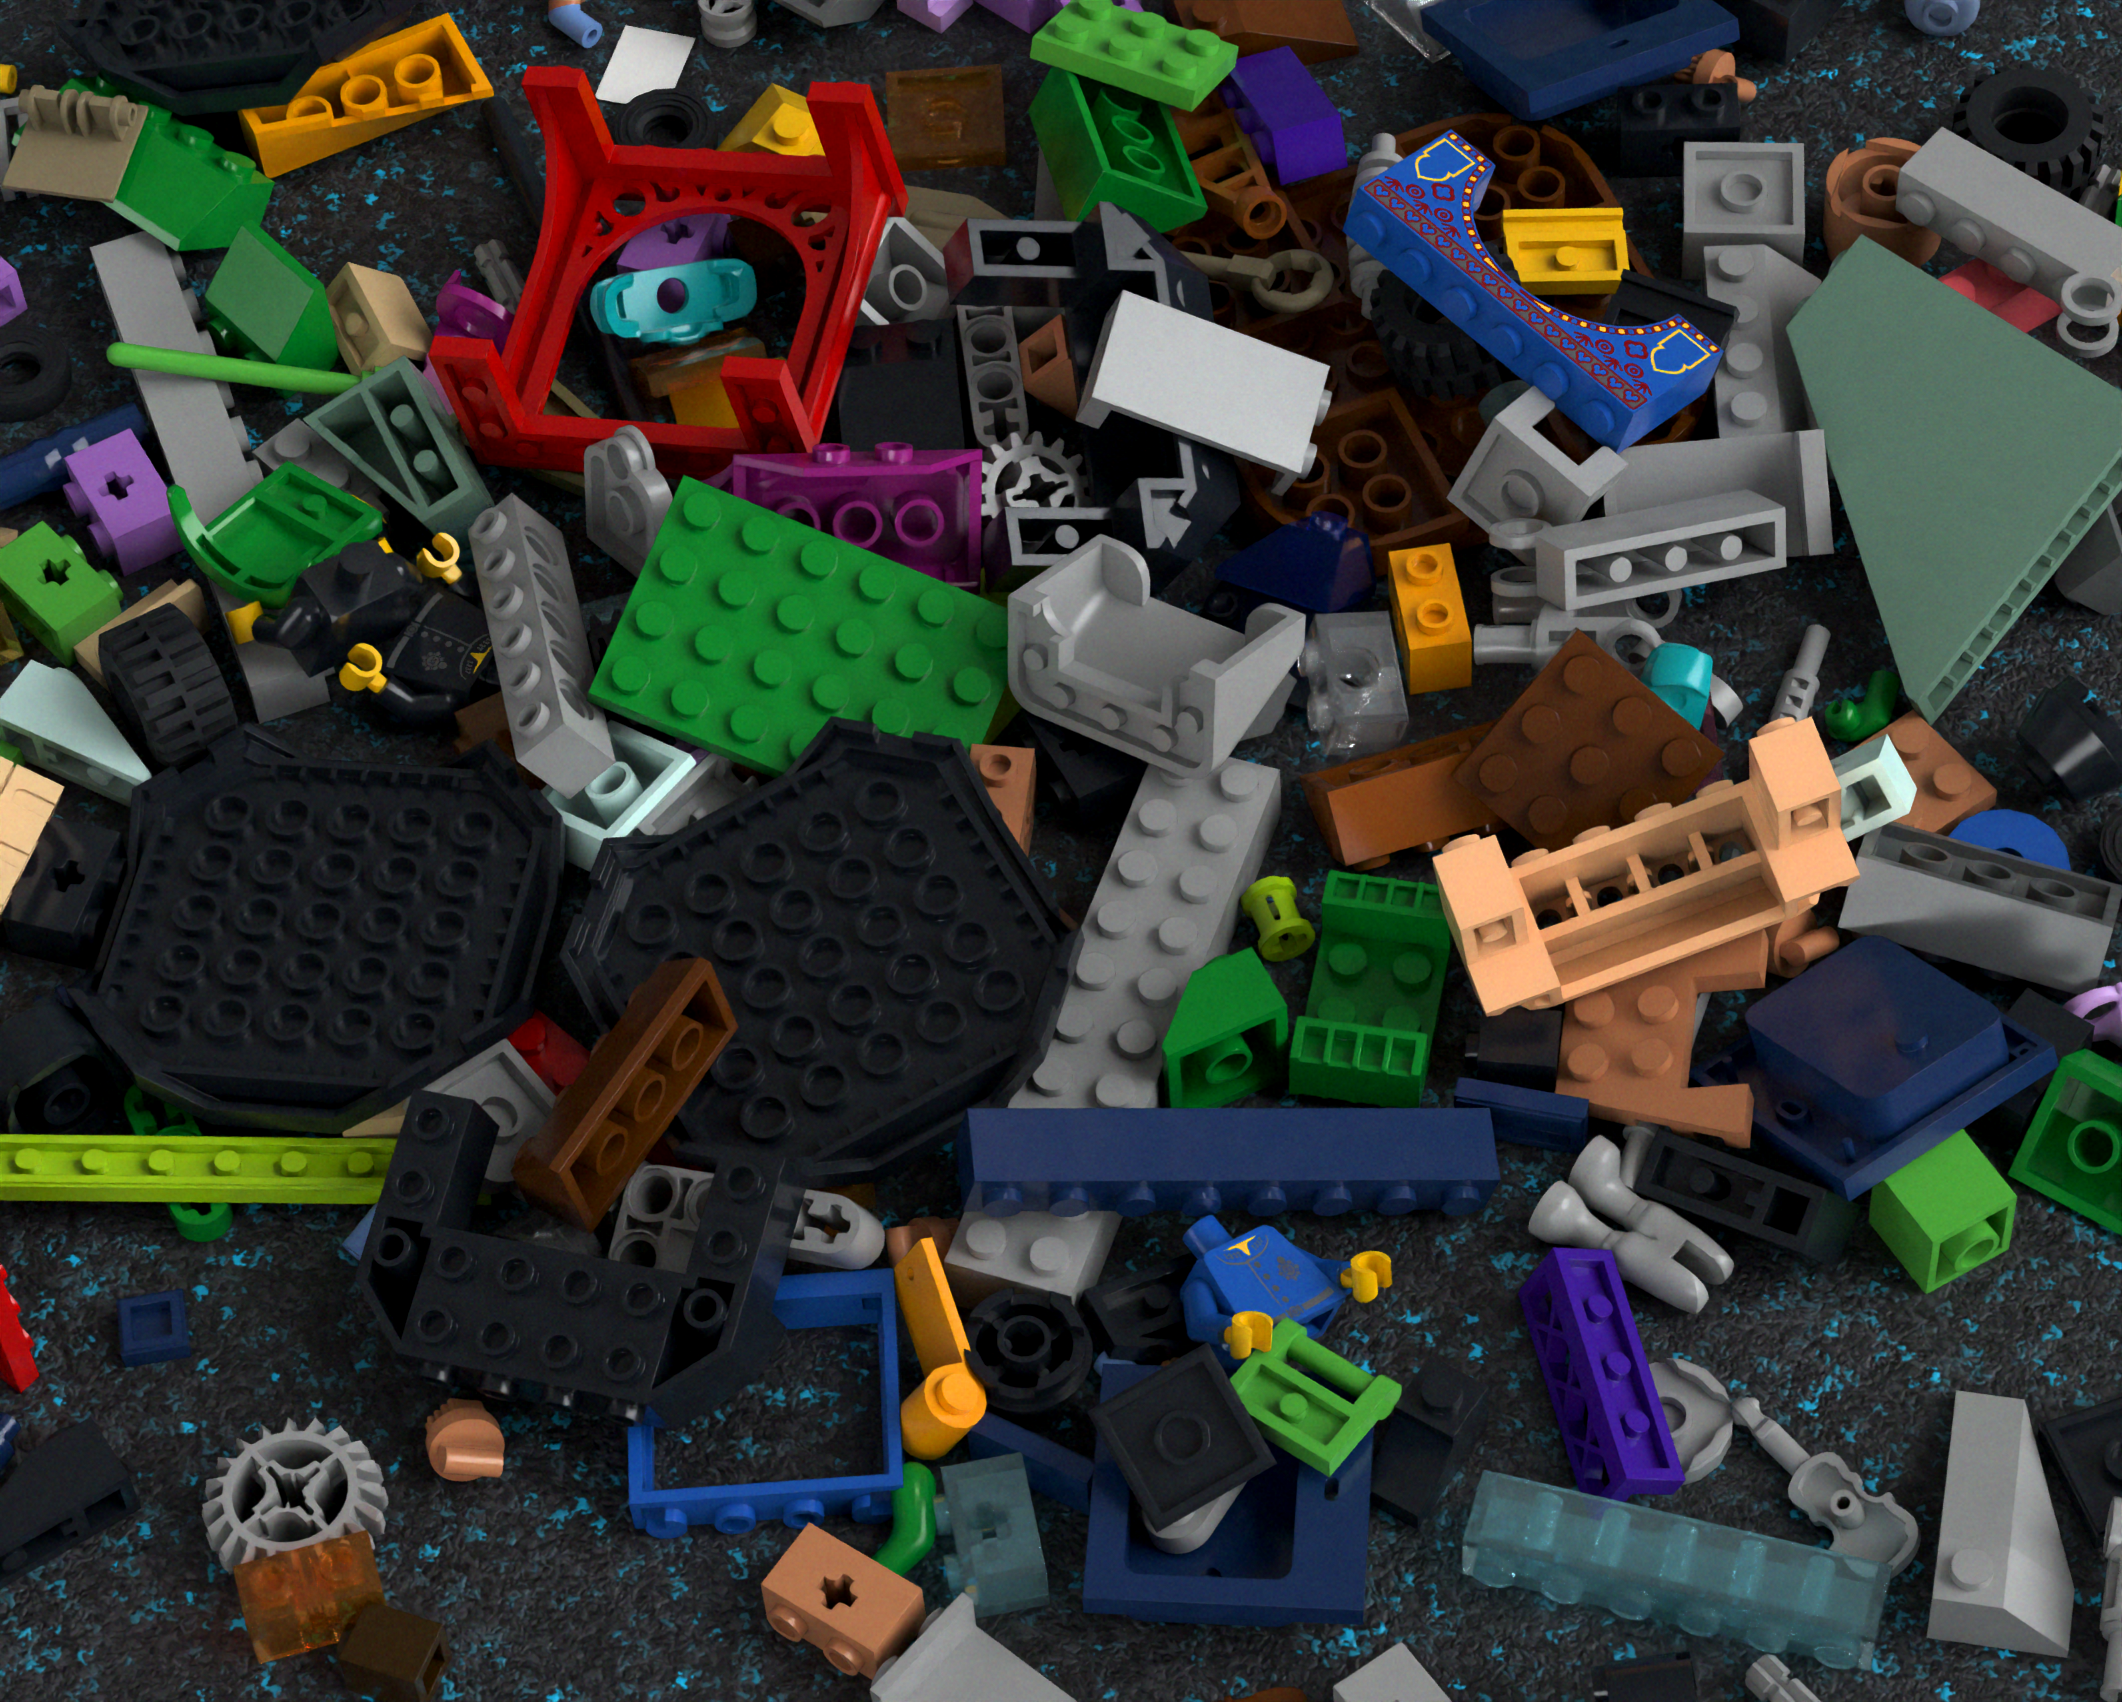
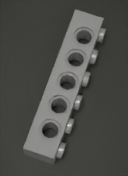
M511 493L495 507L483 511L467 531L516 760L570 800L616 761L604 710L602 707L586 701L588 691L596 675L563 534L553 524Z

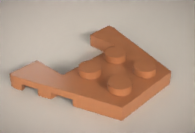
M1760 929L1567 1001L1565 1004L1555 1093L1589 1099V1117L1637 1127L1640 1121L1669 1126L1674 1135L1696 1139L1698 1134L1702 1133L1723 1138L1726 1146L1739 1149L1750 1148L1754 1097L1749 1084L1688 1088L1697 995L1706 992L1765 988L1769 939L1765 929Z

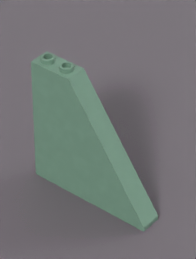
M1861 234L1849 249L1843 250L1836 256L1830 266L1828 276L1815 292L1797 304L1791 315L1790 322L1785 328L1818 428L1824 429L1825 450L1906 695L1915 712L1932 726L2122 489V391Z

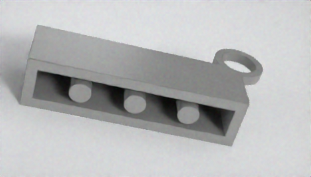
M1941 127L1899 169L1895 210L1905 215L1912 223L1924 226L1954 243L1964 253L1975 255L2003 271L2013 281L2024 283L2055 301L2063 310L2057 320L2056 338L2064 350L2072 355L2084 358L2098 357L2108 353L2117 342L2119 324L2116 317L2122 310V228L1946 128ZM2072 321L2086 326L2105 325L2108 334L2100 341L2085 343L2074 339L2068 333L2066 327Z
M1749 489L1552 527L1550 523L1543 520L1527 518L1504 520L1494 523L1489 527V542L1495 547L1515 550L1536 548V567L1517 566L1494 572L1491 575V591L1505 597L1522 598L1538 596L1564 611L1787 567L1785 507ZM1517 533H1529V534L1515 535V534H1517ZM1516 581H1532L1524 583H1515Z

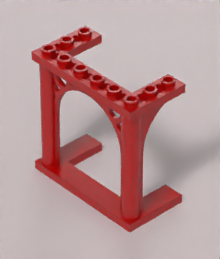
M562 65L554 67L527 66L521 86L545 140V204L536 253L501 358L492 339L434 336L428 353V357L478 463L481 465L584 472V453L589 445L613 437L618 428L626 425L635 426L646 437L654 455L655 467L665 479L681 480L683 475H686L695 480L703 481L727 468L732 463L733 455L812 453V447L820 444L887 218H904L909 201L870 85L856 84L849 81L837 83L811 81L806 103L826 156L817 154L797 156L770 154L763 151L746 153L715 151L709 148L678 149L661 148L654 145H614L584 69ZM615 200L645 202V207L635 216H624L614 209ZM802 212L828 213L824 219L812 226L797 227L794 225L796 218ZM698 214H729L749 218L774 229L799 254L806 273V297L787 362L781 359L725 356L719 376L741 429L542 414L586 285L607 257L632 237L653 226L680 217ZM601 218L613 229L610 233L599 236L604 231L600 222ZM825 240L824 250L811 248L812 243Z

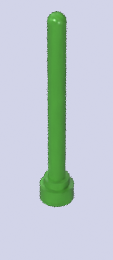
M122 342L111 344L106 352L108 361L112 365L334 397H338L384 368L374 366L373 371L362 370L361 375L358 376Z

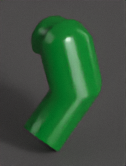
M1875 671L1870 675L1863 702L1855 705L1852 701L1843 699L1842 708L1837 701L1832 702L1824 713V722L1829 728L1828 732L1831 737L1840 742L1854 743L1874 735L1890 724L1901 685L1899 677L1889 671Z

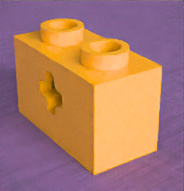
M1450 543L1389 551V602L1393 608L1392 615L1409 694L1414 695L1472 686V639Z

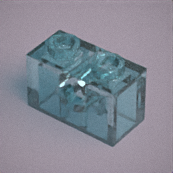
M1022 1452L940 1467L944 1493L933 1495L931 1498L938 1536L952 1534L955 1553L943 1555L950 1596L960 1595L963 1592L973 1599L975 1619L1049 1605L1047 1571ZM994 1534V1538L983 1540L982 1536Z

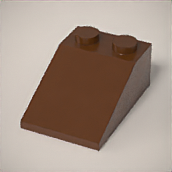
M1162 0V11L1167 23L1188 30L1200 29L1215 33L1219 36L1220 40L1239 46L1237 59L1284 46H1289L1304 66L1359 54V45L1341 0ZM1223 79L1218 85L1225 84V79Z

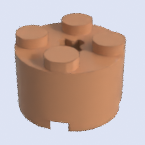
M1875 138L1866 140L1865 148L1848 154L1849 148H1847L1835 157L1826 177L1822 225L1827 255L1832 262L1840 252L1849 249L1861 234L1921 269V265L1925 264L1935 254L1942 237L1924 226L1912 223L1905 215L1895 210L1899 169L1921 146L1903 139Z

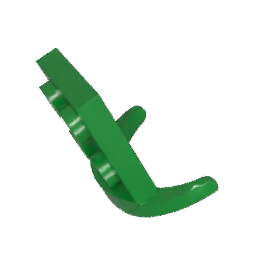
M286 461L205 527L192 509L184 488L174 484L166 491L170 513L177 533L196 565L213 582L234 597L246 603L260 601L261 607L267 610L285 608L295 582L304 570L339 554L347 544L354 542L362 543L368 539L372 540L383 530L382 512L289 461Z

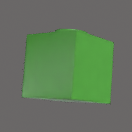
M1961 1129L1873 1186L1868 1222L1922 1291L1928 1294L2009 1250L2017 1195L1964 1129Z

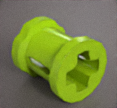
M1269 876L1251 884L1240 897V906L1243 913L1247 917L1253 918L1260 934L1258 948L1261 955L1266 960L1273 962L1286 961L1304 953L1315 940V931L1312 924L1308 920L1302 919L1294 900L1297 897V890L1289 877ZM1271 896L1274 902L1268 904L1266 898ZM1287 933L1288 940L1284 941L1281 936Z

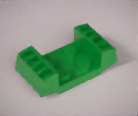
M1329 870L1321 903L1322 935L1305 1016H1297L1291 1046L1289 1094L1318 1096L1321 1099L1346 1100L1356 1104L1357 1102L1374 1104L1384 1108L1386 1106L1420 1108L1426 1077L1429 1073L1453 943V935L1443 912L1438 885Z

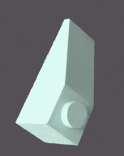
M31 659L0 698V739L21 748L25 761L130 808L132 789L152 778L149 770L84 683L71 671L61 667L52 669Z

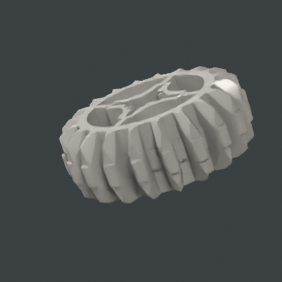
M288 1417L283 1427V1432L272 1435L271 1431L261 1424L258 1432L259 1441L250 1444L237 1438L234 1447L237 1458L218 1457L216 1470L219 1477L206 1480L205 1493L208 1502L202 1504V1518L208 1529L206 1537L210 1548L216 1554H219L221 1565L229 1574L239 1572L242 1583L246 1584L249 1589L264 1581L267 1592L276 1597L285 1584H292L294 1592L303 1598L307 1589V1583L319 1580L320 1585L330 1591L333 1583L331 1574L340 1570L354 1577L357 1566L353 1556L373 1557L375 1545L372 1537L384 1534L386 1522L383 1512L387 1510L389 1502L386 1489L382 1487L384 1478L379 1464L371 1460L368 1448L362 1444L361 1440L351 1443L348 1433L343 1430L341 1425L326 1434L324 1425L315 1417L305 1431H298L297 1424ZM263 1489L265 1493L264 1498L252 1508L254 1515L244 1522L250 1503ZM347 1492V1497L340 1513L330 1525H327V1515L338 1506L336 1499ZM282 1500L287 1504L285 1508L283 1506ZM305 1506L307 1507L309 1515L304 1511Z

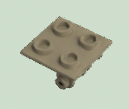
M37 84L33 85L30 90L23 89L19 95L18 106L20 112L28 113L29 117L2 182V188L113 203L147 117L148 106L130 103L122 95L110 98L95 96L91 91H83L79 96L75 89H66L63 95H61L59 91L48 90L43 85Z

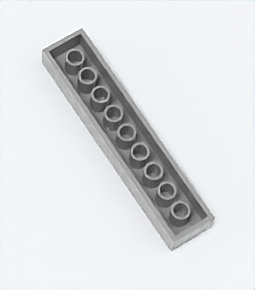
M1228 757L1218 769L1207 777L1193 780L1151 763L1148 764L1081 928L1085 942L1045 1060L1012 1097L1007 1108H1166L1162 1043L1192 971L1202 968L1208 961L1219 955L1227 954L1243 913L1240 906V897L1251 884L1255 883L1282 814L1280 769ZM983 1211L964 1212L944 1260L945 1275L955 1305L974 1310L985 1298L1006 1288L1014 1287L1015 1294L1034 1293L1048 1298L1049 1291H1052L1073 1305L1081 1319H1083L1084 1313L1079 1306L1080 1298L1085 1289L1096 1286L1123 1216L1119 1215L1116 1211H1087L1074 1217H1058L1051 1214L1050 1211H1021L1010 1217L996 1218L986 1215Z

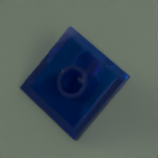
M1313 511L1311 516L1282 526L1217 565L1214 577L1326 614L1375 596L1377 587L1368 533L1347 527L1349 521L1347 518L1326 511Z

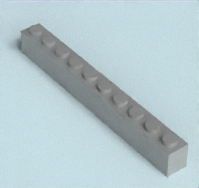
M146 231L89 247L103 295L122 343L217 356L209 331L206 330L199 333L196 331L194 324L203 322L193 289L181 291L179 282L186 281L187 276L179 251L172 248L166 249L162 241ZM130 368L173 485L184 488L192 509L205 527L264 480L257 459L245 462L242 454L251 450V446L241 416L229 419L226 409L235 407L227 381ZM206 576L259 723L261 724L331 701L325 676L335 674L334 666L309 678L289 650L263 645L256 640L239 645L235 644L224 613L244 607L248 603L234 597ZM263 609L264 614L279 616L284 609Z

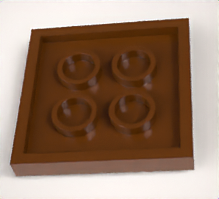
M1576 627L1450 775L1537 849H1547L1550 854L1574 845L1573 839L1591 828L1609 826L1612 831L1635 822V815L1650 806L1670 803L1673 808L1682 805L1725 753Z

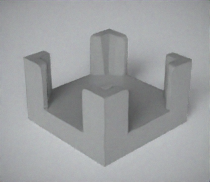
M1684 142L1681 279L1701 280L1703 246L1765 244L1802 268L1805 241L1804 143Z
M1532 386L1493 418L1446 498L1488 534L1489 527L1492 524L1509 519H1538L1546 521L1552 527L1580 522L1589 507L1619 481L1629 464L1607 446L1601 447L1579 466L1533 428L1534 425L1553 411L1555 403L1536 386ZM1517 533V534H1515V535L1529 534V533ZM1536 548L1507 549L1526 566L1536 567Z

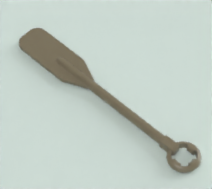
M904 185L909 197L904 218L942 254V248L966 218L1012 220L978 198L970 195ZM802 212L801 215L804 220L812 217L815 223H818L828 213ZM1289 249L1275 253L1267 259L1235 254L1232 259L1180 251L1208 276V280L1228 283L1229 289L1252 292L1254 299L1263 308L1279 314H1294L1309 310L1318 305L1330 293L1334 282V273L1330 262L1321 254L1307 249ZM1293 268V270H1304L1310 273L1317 271L1313 276L1312 282L1307 286V290L1302 293L1292 295L1291 292L1270 290L1276 279V274L1282 270Z

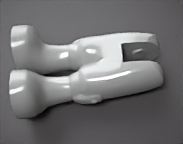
M1601 1135L1595 1137L1579 1155L1570 1173L1568 1184L1562 1180L1555 1182L1540 1199L1529 1221V1233L1546 1243L1571 1245L1580 1249L1612 1250L1622 1281L1626 1280L1660 1300L1689 1313L1696 1314L1700 1312L1709 1297L1704 1284L1698 1278L1713 1285L1723 1284L1732 1274L1734 1269L1733 1260L1711 1237L1677 1215L1671 1208L1657 1201L1644 1200L1628 1189L1620 1179V1150ZM1588 1208L1622 1225L1628 1232L1614 1231L1592 1215Z

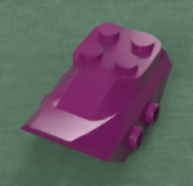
M883 442L876 444L875 451L850 452L848 445L824 443L814 445L812 453L733 455L732 463L727 468L711 478L700 481L969 593L980 595L982 449L913 451V446L908 443Z

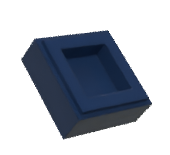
M182 1288L116 1299L121 1358L125 1368L191 1357L187 1304Z

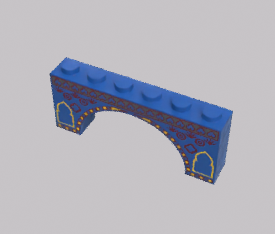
M1452 129L1360 186L1342 231L1529 386H1536L1550 400H1553L1558 410L1602 446H1607L1616 454H1619L1706 392L1724 350L1681 315L1676 314L1664 321L1644 326H1614L1588 321L1560 311L1536 298L1519 286L1499 267L1481 241L1473 212L1481 204L1496 165Z

